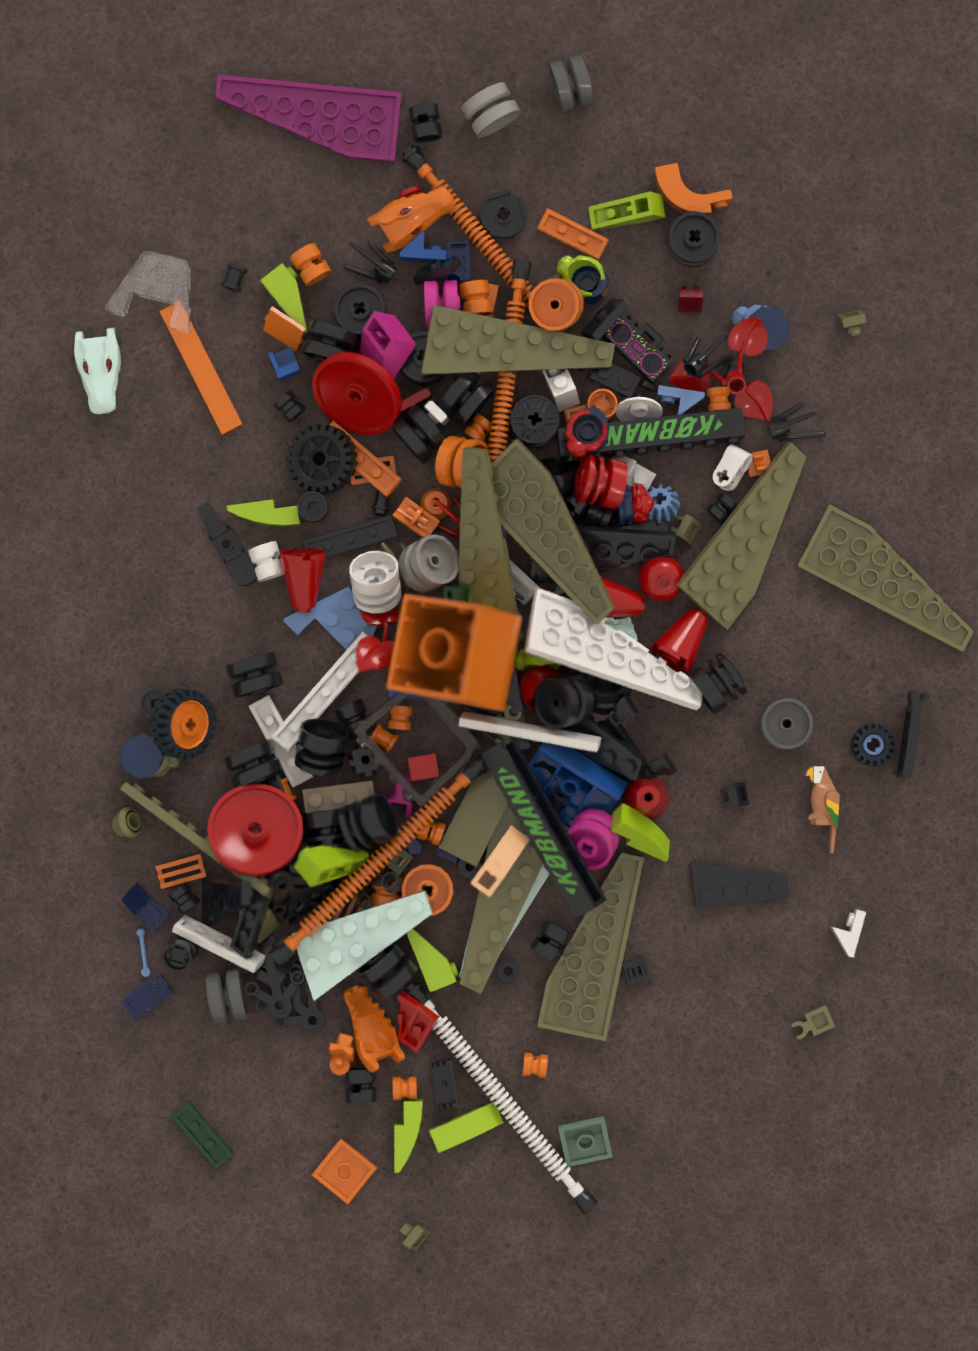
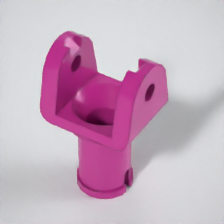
M397 774L394 794L389 795L387 800L390 805L392 802L407 804L405 818L410 819L413 800L408 796L411 776Z

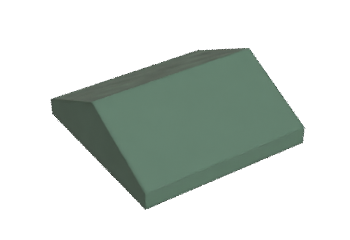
M604 1116L558 1126L567 1167L613 1157Z

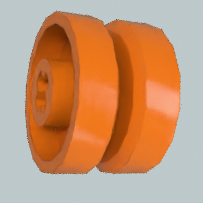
M554 278L539 283L533 289L529 298V311L532 319L540 327L547 330H562L573 326L580 319L584 310V298L581 290L573 282L566 279ZM557 300L559 302V307L553 308V302H556Z
M455 435L447 437L439 447L436 456L435 471L439 483L443 486L459 487L461 489L463 448L472 447L489 450L487 444L480 440L466 439L465 437Z
M424 864L412 869L405 877L402 885V898L423 892V888L426 885L431 886L432 893L427 894L433 912L430 916H434L444 911L450 904L454 893L453 882L449 874L441 867L433 864Z

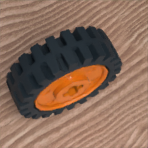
M179 688L167 691L165 696L159 698L161 703H156L154 706L157 712H152L151 717L155 719L150 721V727L154 728L150 733L151 736L156 737L153 739L155 745H158L157 749L171 757L191 759L197 757L198 754H202L205 751L203 747H209L208 739L213 740L214 737L211 730H216V725H212V722L216 721V716L211 715L215 712V709L210 706L212 702L210 699H206L207 696L191 689Z

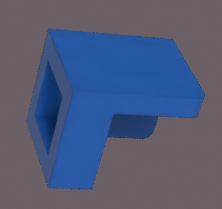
M291 348L274 354L273 352L268 353L280 382L301 373Z

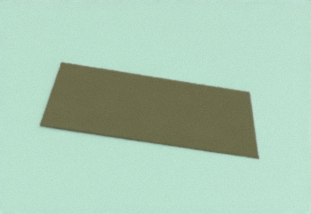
M487 770L488 773L486 775L483 774L473 784L471 783L439 845V848L476 867L508 806L506 798L489 770Z

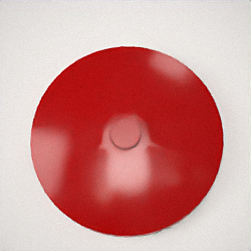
M350 352L335 353L325 358L313 375L312 389L319 407L330 420L335 421L340 427L350 432L361 435L379 434L389 429L399 416L402 402L398 386L381 365L368 357Z
M247 784L227 792L215 804L208 820V838L214 855L226 868L245 876H265L282 869L295 857L302 842L303 823L298 807L283 791L265 784Z

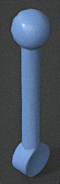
M139 928L136 934L140 940L143 963L141 974L147 977L150 975L151 970L147 966L144 943L145 930Z

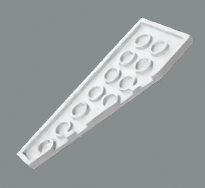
M539 588L534 592L525 652L696 711L701 707L702 693L690 677L681 671L676 672L668 667L665 660L660 657L657 659L649 654V649L621 630L618 629L616 631L605 624V619L596 625L573 600Z

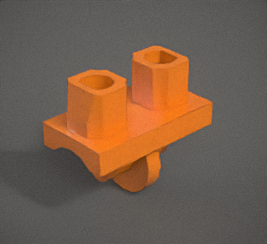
M405 497L392 515V517L422 538L431 535L440 523V520L407 497Z
M339 1033L337 1043L330 1044L331 1061L329 1066L332 1073L337 1076L345 1075L350 1067L355 1068V1044L353 1043L354 1039L352 1036Z

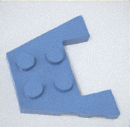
M349 587L318 601L316 607L311 609V612H296L283 620L299 635L316 619L346 650L362 632L368 636H373L378 627L372 626L362 619L360 609L354 603L353 593Z

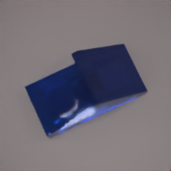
M138 882L121 899L132 914L138 916L154 932L171 915Z

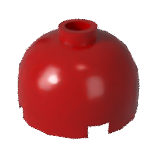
M653 557L650 561L643 562L639 568L638 583L643 593L650 599L660 602L669 601L681 592L676 584L684 575V571L678 561L672 557Z
M547 665L527 669L523 673L519 685V693L523 702L533 712H536L534 694L538 684L546 678L557 677L561 674L553 667Z

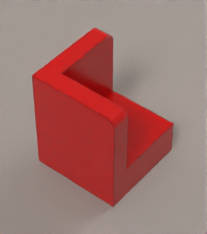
M436 753L408 758L411 781L439 776Z

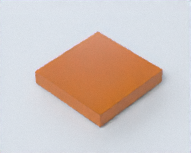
M340 1138L311 1176L348 1205L377 1169V1166Z

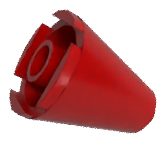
M295 548L280 551V561L292 608L297 609L298 613H309L312 608L316 607L326 560V552L323 549L303 548V550L295 551Z
M601 577L615 607L606 616L607 618L637 617L639 613L644 611L645 599H642L640 593Z
M698 608L694 610L689 609L652 644L649 650L652 656L655 657L657 654L674 671H681L682 673L686 671V675L689 674L708 624L706 613Z
M658 777L651 779L641 778L638 781L628 782L622 794L623 804L653 820L659 817L667 808L669 794L667 787ZM646 793L652 794L650 802L644 800Z

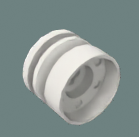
M368 551L360 554L350 564V579L353 601L359 609L368 613H383L398 605L402 596L398 562L394 556L382 551Z

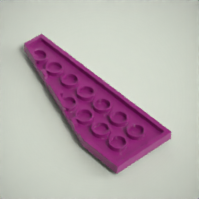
M228 75L217 76L216 100L347 158L395 163L402 92Z

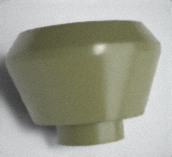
M125 807L114 816L112 828L120 837L136 838L142 830L141 816L133 808Z

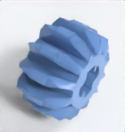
M661 483L657 489L650 486V492L647 493L653 498L655 504L652 512L648 514V520L652 522L657 519L659 525L663 519L669 523L670 516L676 517L677 509L680 507V502L677 500L678 494L672 492L670 486L663 489Z

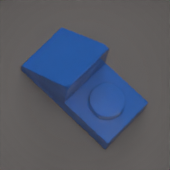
M423 231L400 251V261L430 263L439 259L441 262L447 260V251L442 250V247L429 246V249H424L425 231Z

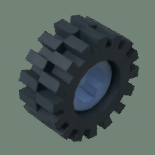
M879 724L862 726L852 737L851 748L853 755L864 765L877 766L887 762L892 757L893 750H895V740L892 738V733L886 727ZM872 738L879 742V747L875 748L874 752L867 748V742H871Z

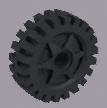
M316 424L303 428L304 430L299 431L296 434L297 437L291 440L292 446H288L287 452H290L289 456H286V461L289 462L287 468L292 473L290 474L291 478L296 480L295 483L306 491L327 494L342 489L344 484H348L351 481L349 478L354 476V467H357L355 458L358 456L357 452L354 451V448H356L354 443L350 441L351 438L341 429L330 425ZM323 453L325 455V462L320 465L318 458Z

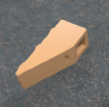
M511 825L470 883L490 897L529 842V838Z

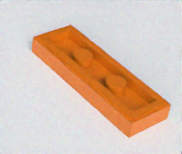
M548 208L537 227L538 231L599 261L609 242V239Z

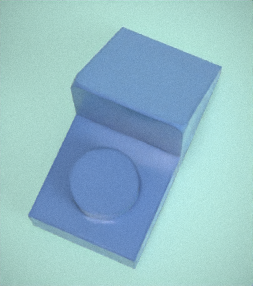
M659 385L656 398H661V402L667 404H675V401H679L677 415H683L703 401L705 392Z

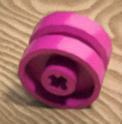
M445 280L443 283V295H439V285L436 281H424L426 331L428 332L432 307L436 305L460 310V295H458L457 280Z
M588 809L577 814L567 831L589 870L600 869L606 866L621 840V835L611 831L612 816L605 811Z

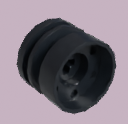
M530 395L522 398L515 404L511 412L510 428L515 439H519L528 448H540L548 445L555 438L559 427V414L551 400L540 395ZM534 415H537L538 420L541 421V423L537 422L536 426L531 425V420H529Z
M721 652L715 655L719 666L711 659L707 661L711 670L709 673L699 666L687 674L701 691L703 702L714 715L727 707L724 695L727 694L736 701L738 697L734 691L735 688L742 696L748 692L737 668Z
M313 718L303 721L298 736L300 744L296 748L295 765L302 771L318 776H332L340 773L345 758L344 750L346 749L349 736L348 729L340 723L327 719Z
M381 793L372 794L363 798L361 803L354 801L351 805L347 804L339 809V821L343 835L355 852H363L367 848H373L376 843L384 844L396 839L398 836L395 814L390 803Z
M339 809L301 814L303 830L313 831L314 834L305 838L304 843L314 841L315 847L321 845L342 849L351 848L348 843H343L342 840L344 835L341 832Z

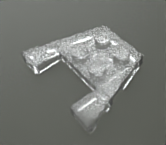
M144 250L104 307V311L126 317L132 295L172 304L175 306L168 327L190 334V263L187 260Z

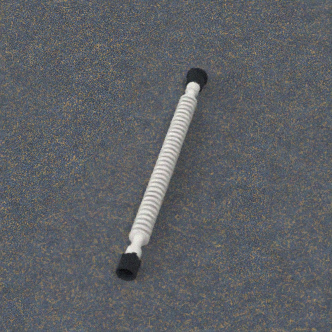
M414 981L404 989L407 994L439 1015L434 1009L435 1005L430 1001L431 997L422 987V982L417 984ZM447 1016L444 1018L439 1017L433 1030L439 1029L435 1033L437 1035L442 1033L439 1038L441 1040L446 1038L443 1041L445 1045L450 1042L447 1046L448 1049L454 1047L451 1050L452 1054L458 1052L455 1057H462L459 1059V1062L465 1061L462 1066L464 1068L469 1066L466 1071L468 1073L473 1071L470 1074L471 1077L477 1076L474 1081L481 1080L478 1083L479 1087L485 1085L482 1088L483 1092L488 1089L485 1094L487 1096L492 1094L489 1099L491 1101L496 1099L493 1104L495 1106L500 1104L497 1109L501 1110L503 1108L501 1114L507 1113L505 1119L511 1118L509 1120L510 1125L515 1122L512 1127L514 1129L518 1128L516 1131L518 1134L523 1132L520 1137L522 1139L525 1138V1143L530 1141L528 1147L534 1146L532 1152L538 1151L535 1154L538 1158L542 1155L539 1160L540 1162L545 1161L543 1163L545 1167L550 1165L547 1170L549 1172L552 1171V1176L557 1175L554 1179L556 1181L561 1179L569 1188L567 1191L573 1197L571 1200L583 1214L590 1211L598 1203L586 1187L583 1188L579 1182L573 1180L568 1173L571 1168H565L567 1166L566 1162L560 1164L563 1161L562 1157L558 1158V1153L553 1154L556 1150L554 1148L550 1149L552 1146L550 1143L545 1145L548 1140L546 1138L541 1140L544 1135H538L540 1130L536 1129L533 1131L536 1128L535 1124L530 1126L532 1124L531 1119L526 1122L529 1117L527 1115L523 1116L525 1113L523 1110L518 1112L521 1107L519 1105L514 1107L517 1102L513 1101L511 1103L513 1097L507 1098L509 1095L508 1091L503 1094L505 1091L504 1086L499 1089L502 1084L500 1082L495 1084L498 1079L496 1077L491 1079L494 1074L492 1072L489 1075L487 1074L490 1069L484 1070L487 1065L485 1063L480 1065L482 1059L480 1058L476 1061L479 1057L478 1054L472 1056L475 1051L473 1049L468 1051L471 1046L469 1044L464 1046L467 1043L466 1040L460 1041L463 1039V1036L457 1037L460 1033L458 1030L453 1032L456 1027L453 1025L449 1028L452 1023L451 1021L445 1023L448 1019Z

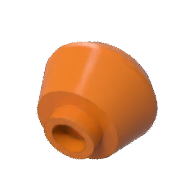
M433 488L424 493L420 506L440 520L445 518L447 514L435 504V498L439 499L449 510L452 508V500L446 491Z

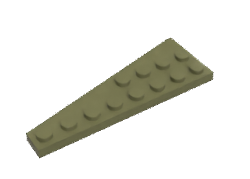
M434 305L432 307L420 374L610 368L615 344Z
M465 447L463 448L458 585L469 587L468 604L482 605L520 616L515 600L516 590L513 588L510 575L512 569L506 538H503L501 528L502 518L501 516L499 517L496 503L498 497L494 492L492 482L493 471L489 451L487 449ZM521 628L518 640L524 638V632L521 631Z
M125 782L120 788L126 795L150 813H153L166 825L172 827L173 830L185 839H188L226 870H229L214 855L208 836L204 839L197 835L199 830L189 822L186 826L180 822L182 817L171 809L169 812L163 810L162 806L164 804L153 796L151 799L147 798L144 795L146 791L136 783L131 786ZM229 870L238 879L250 881V886L272 903L274 891L269 887L268 880L262 876L257 879L258 876H245Z
M509 805L488 843L485 861L511 825L526 835ZM530 840L490 897L482 891H478L460 984L479 994L482 993L543 865Z

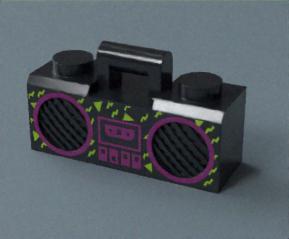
M622 314L602 337L607 342L615 344L614 349L649 383L653 384L671 366L672 362L669 360L671 355L664 348L660 350L657 348L663 338L648 323L639 330L636 328L638 323L630 315L625 317ZM643 333L653 341L651 345L641 336Z

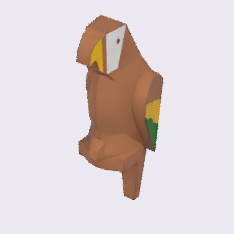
M811 766L805 771V776H809L813 784L811 793L813 812L808 815L807 819L810 820L812 825H829V853H834L840 795L836 791L825 767Z

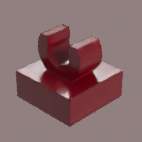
M683 286L682 290L679 291L678 312L701 313L703 290H700L698 286H695V290H686V286Z

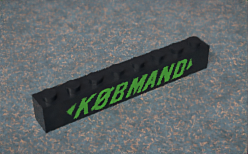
M742 408L608 423L610 425L608 444L591 455H594L595 458L597 456L610 455L612 458H622L627 453H635V456H641L653 450H657L658 453H666L672 451L671 448L679 447L681 450H691L696 445L710 448L722 442H726V445L739 444L740 440H743L746 435ZM566 428L557 429L556 441L559 461H565L567 464L579 462V459L583 458V456H572L566 447L568 442L565 439Z
M511 736L480 754L574 918L595 909L607 899L514 738Z

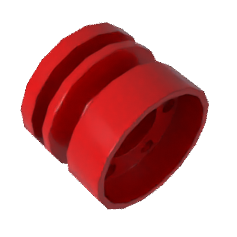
M585 454L576 473L575 500L582 503L586 501L588 504L593 505L598 497L599 506L616 510L623 499L628 477L627 463L609 458L604 465L603 457L597 456L595 458L594 455Z

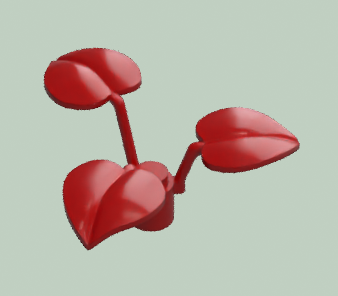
M758 317L747 318L737 323L731 329L728 336V345L732 350L739 351L737 370L730 371L725 379L712 371L707 372L702 378L691 377L684 370L685 363L682 360L670 375L669 381L677 388L702 392L709 388V376H712L719 380L722 385H727L728 390L732 394H736L734 405L735 408H742L743 416L769 421L773 408L770 388L759 380H754L746 386L745 378L742 374L743 353L748 356H756L762 353L767 346L768 336L762 320Z
M395 606L393 609L383 613H368L360 609L362 619L372 626H381L383 624L384 633L382 643L373 636L364 637L358 642L355 653L358 671L364 672L367 670L390 668L395 642L387 641L388 623L397 622L399 617L397 607Z

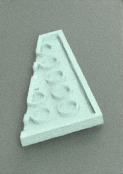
M426 891L329 921L326 924L322 923V928L318 925L316 926L319 930L317 933L312 930L314 936L308 934L299 942L300 946L296 949L313 1000L319 998L430 916L433 912Z

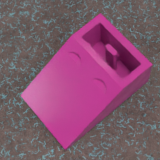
M374 311L362 330L359 354L381 365L394 379L416 346V343L396 316Z

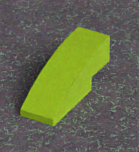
M273 499L227 506L229 513L257 524L276 527L301 526L297 506L276 508Z
M622 803L613 812L611 831L626 837V845L667 862L670 840L665 833L645 815Z
M404 1099V1123H395L394 1173L401 1171L415 1145L422 1118L423 1099Z
M490 1102L433 1127L429 1132L438 1153L504 1122L497 1109V1105L495 1106L493 1102Z

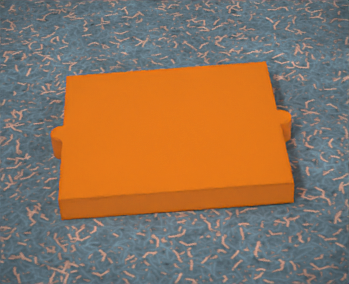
M272 306L268 315L264 318L263 330L289 348L297 351L300 344L304 341L303 336L306 328Z

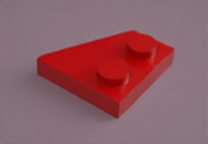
M402 991L398 995V1001H400L398 1040L418 1053L440 1016Z

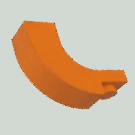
M678 163L659 166L654 169L656 185L663 199L673 209L682 214L698 211L711 216V207H714L715 210L726 208L733 199L731 189L710 194H697L690 191L681 180Z

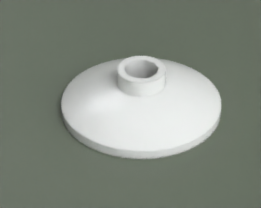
M633 397L625 399L618 404L616 416L620 421L662 417V407L658 402L650 398Z

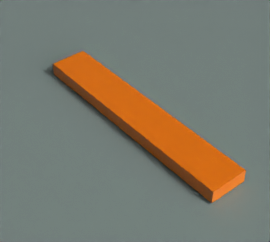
M179 301L159 311L221 434L225 435L242 426L243 424L182 303Z

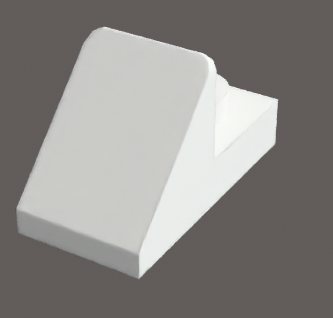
M612 458L627 463L628 477L626 485L632 486L637 482L643 484L646 491L649 489L656 476L655 473L638 465L637 461L631 458Z
M854 909L853 913H849L846 926L849 927L848 931L830 926L847 956L854 957L866 915L864 911Z

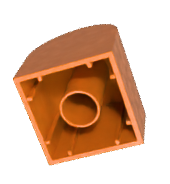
M404 594L386 689L467 706L505 711L522 617L482 605Z

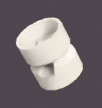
M276 541L248 550L252 563L257 565L254 570L258 582L270 580L284 574L281 561L278 559L280 551Z

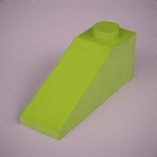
M651 191L589 207L592 230L645 223L666 218L663 196Z
M282 263L262 278L261 283L285 314L306 328L303 336L306 338L308 336L306 333L307 326L298 283L295 280L298 275L291 266L286 268Z
M320 845L304 849L299 854V859L294 867L310 887L352 874L354 870L358 872L357 868L359 866L362 868L361 864L365 863L370 855L367 852L359 853L354 850Z
M414 928L409 930L407 936L429 991L432 992L457 981L455 976L459 975L455 963H450L446 956Z

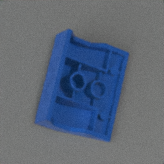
M542 742L528 763L548 799H550L555 789L561 790L566 794L567 798L560 809L559 818L567 831L577 814L584 810L597 809L609 813L616 801H619L628 784L572 747ZM544 762L556 770L551 775L547 769L536 768L533 765Z

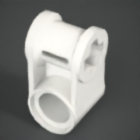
M734 444L729 445L713 473L714 483L724 491L734 490L750 467L753 455ZM724 476L729 477L727 481L723 480Z

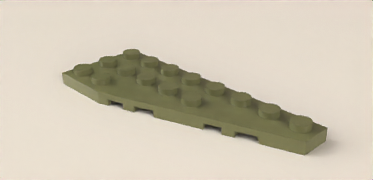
M516 439L491 464L494 492L498 497L496 502L499 517L501 516L502 518L501 525L588 617L598 625L615 609L612 600L551 473L519 439Z
M786 442L676 584L686 596L724 630L730 628L757 591L807 458L792 442Z
M829 504L797 567L959 652H964L974 631L876 533L877 531L872 526Z
M620 853L600 888L607 900L595 909L585 913L546 981L537 1027L601 1041L607 1040L644 857Z

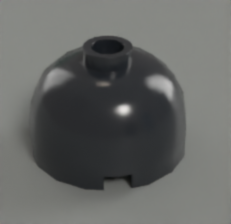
M555 457L539 460L551 473L562 497L574 489L577 463L555 462Z

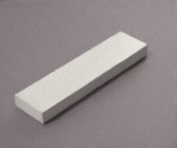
M270 695L249 705L266 740L271 739L275 748L274 754L280 760L283 771L291 786L294 788L314 777L295 765L296 744L287 752L271 738L272 734L284 721Z
M184 915L174 925L172 932L252 973L264 963L266 957L264 954L254 950L253 956L245 959L230 947L232 938L187 915Z

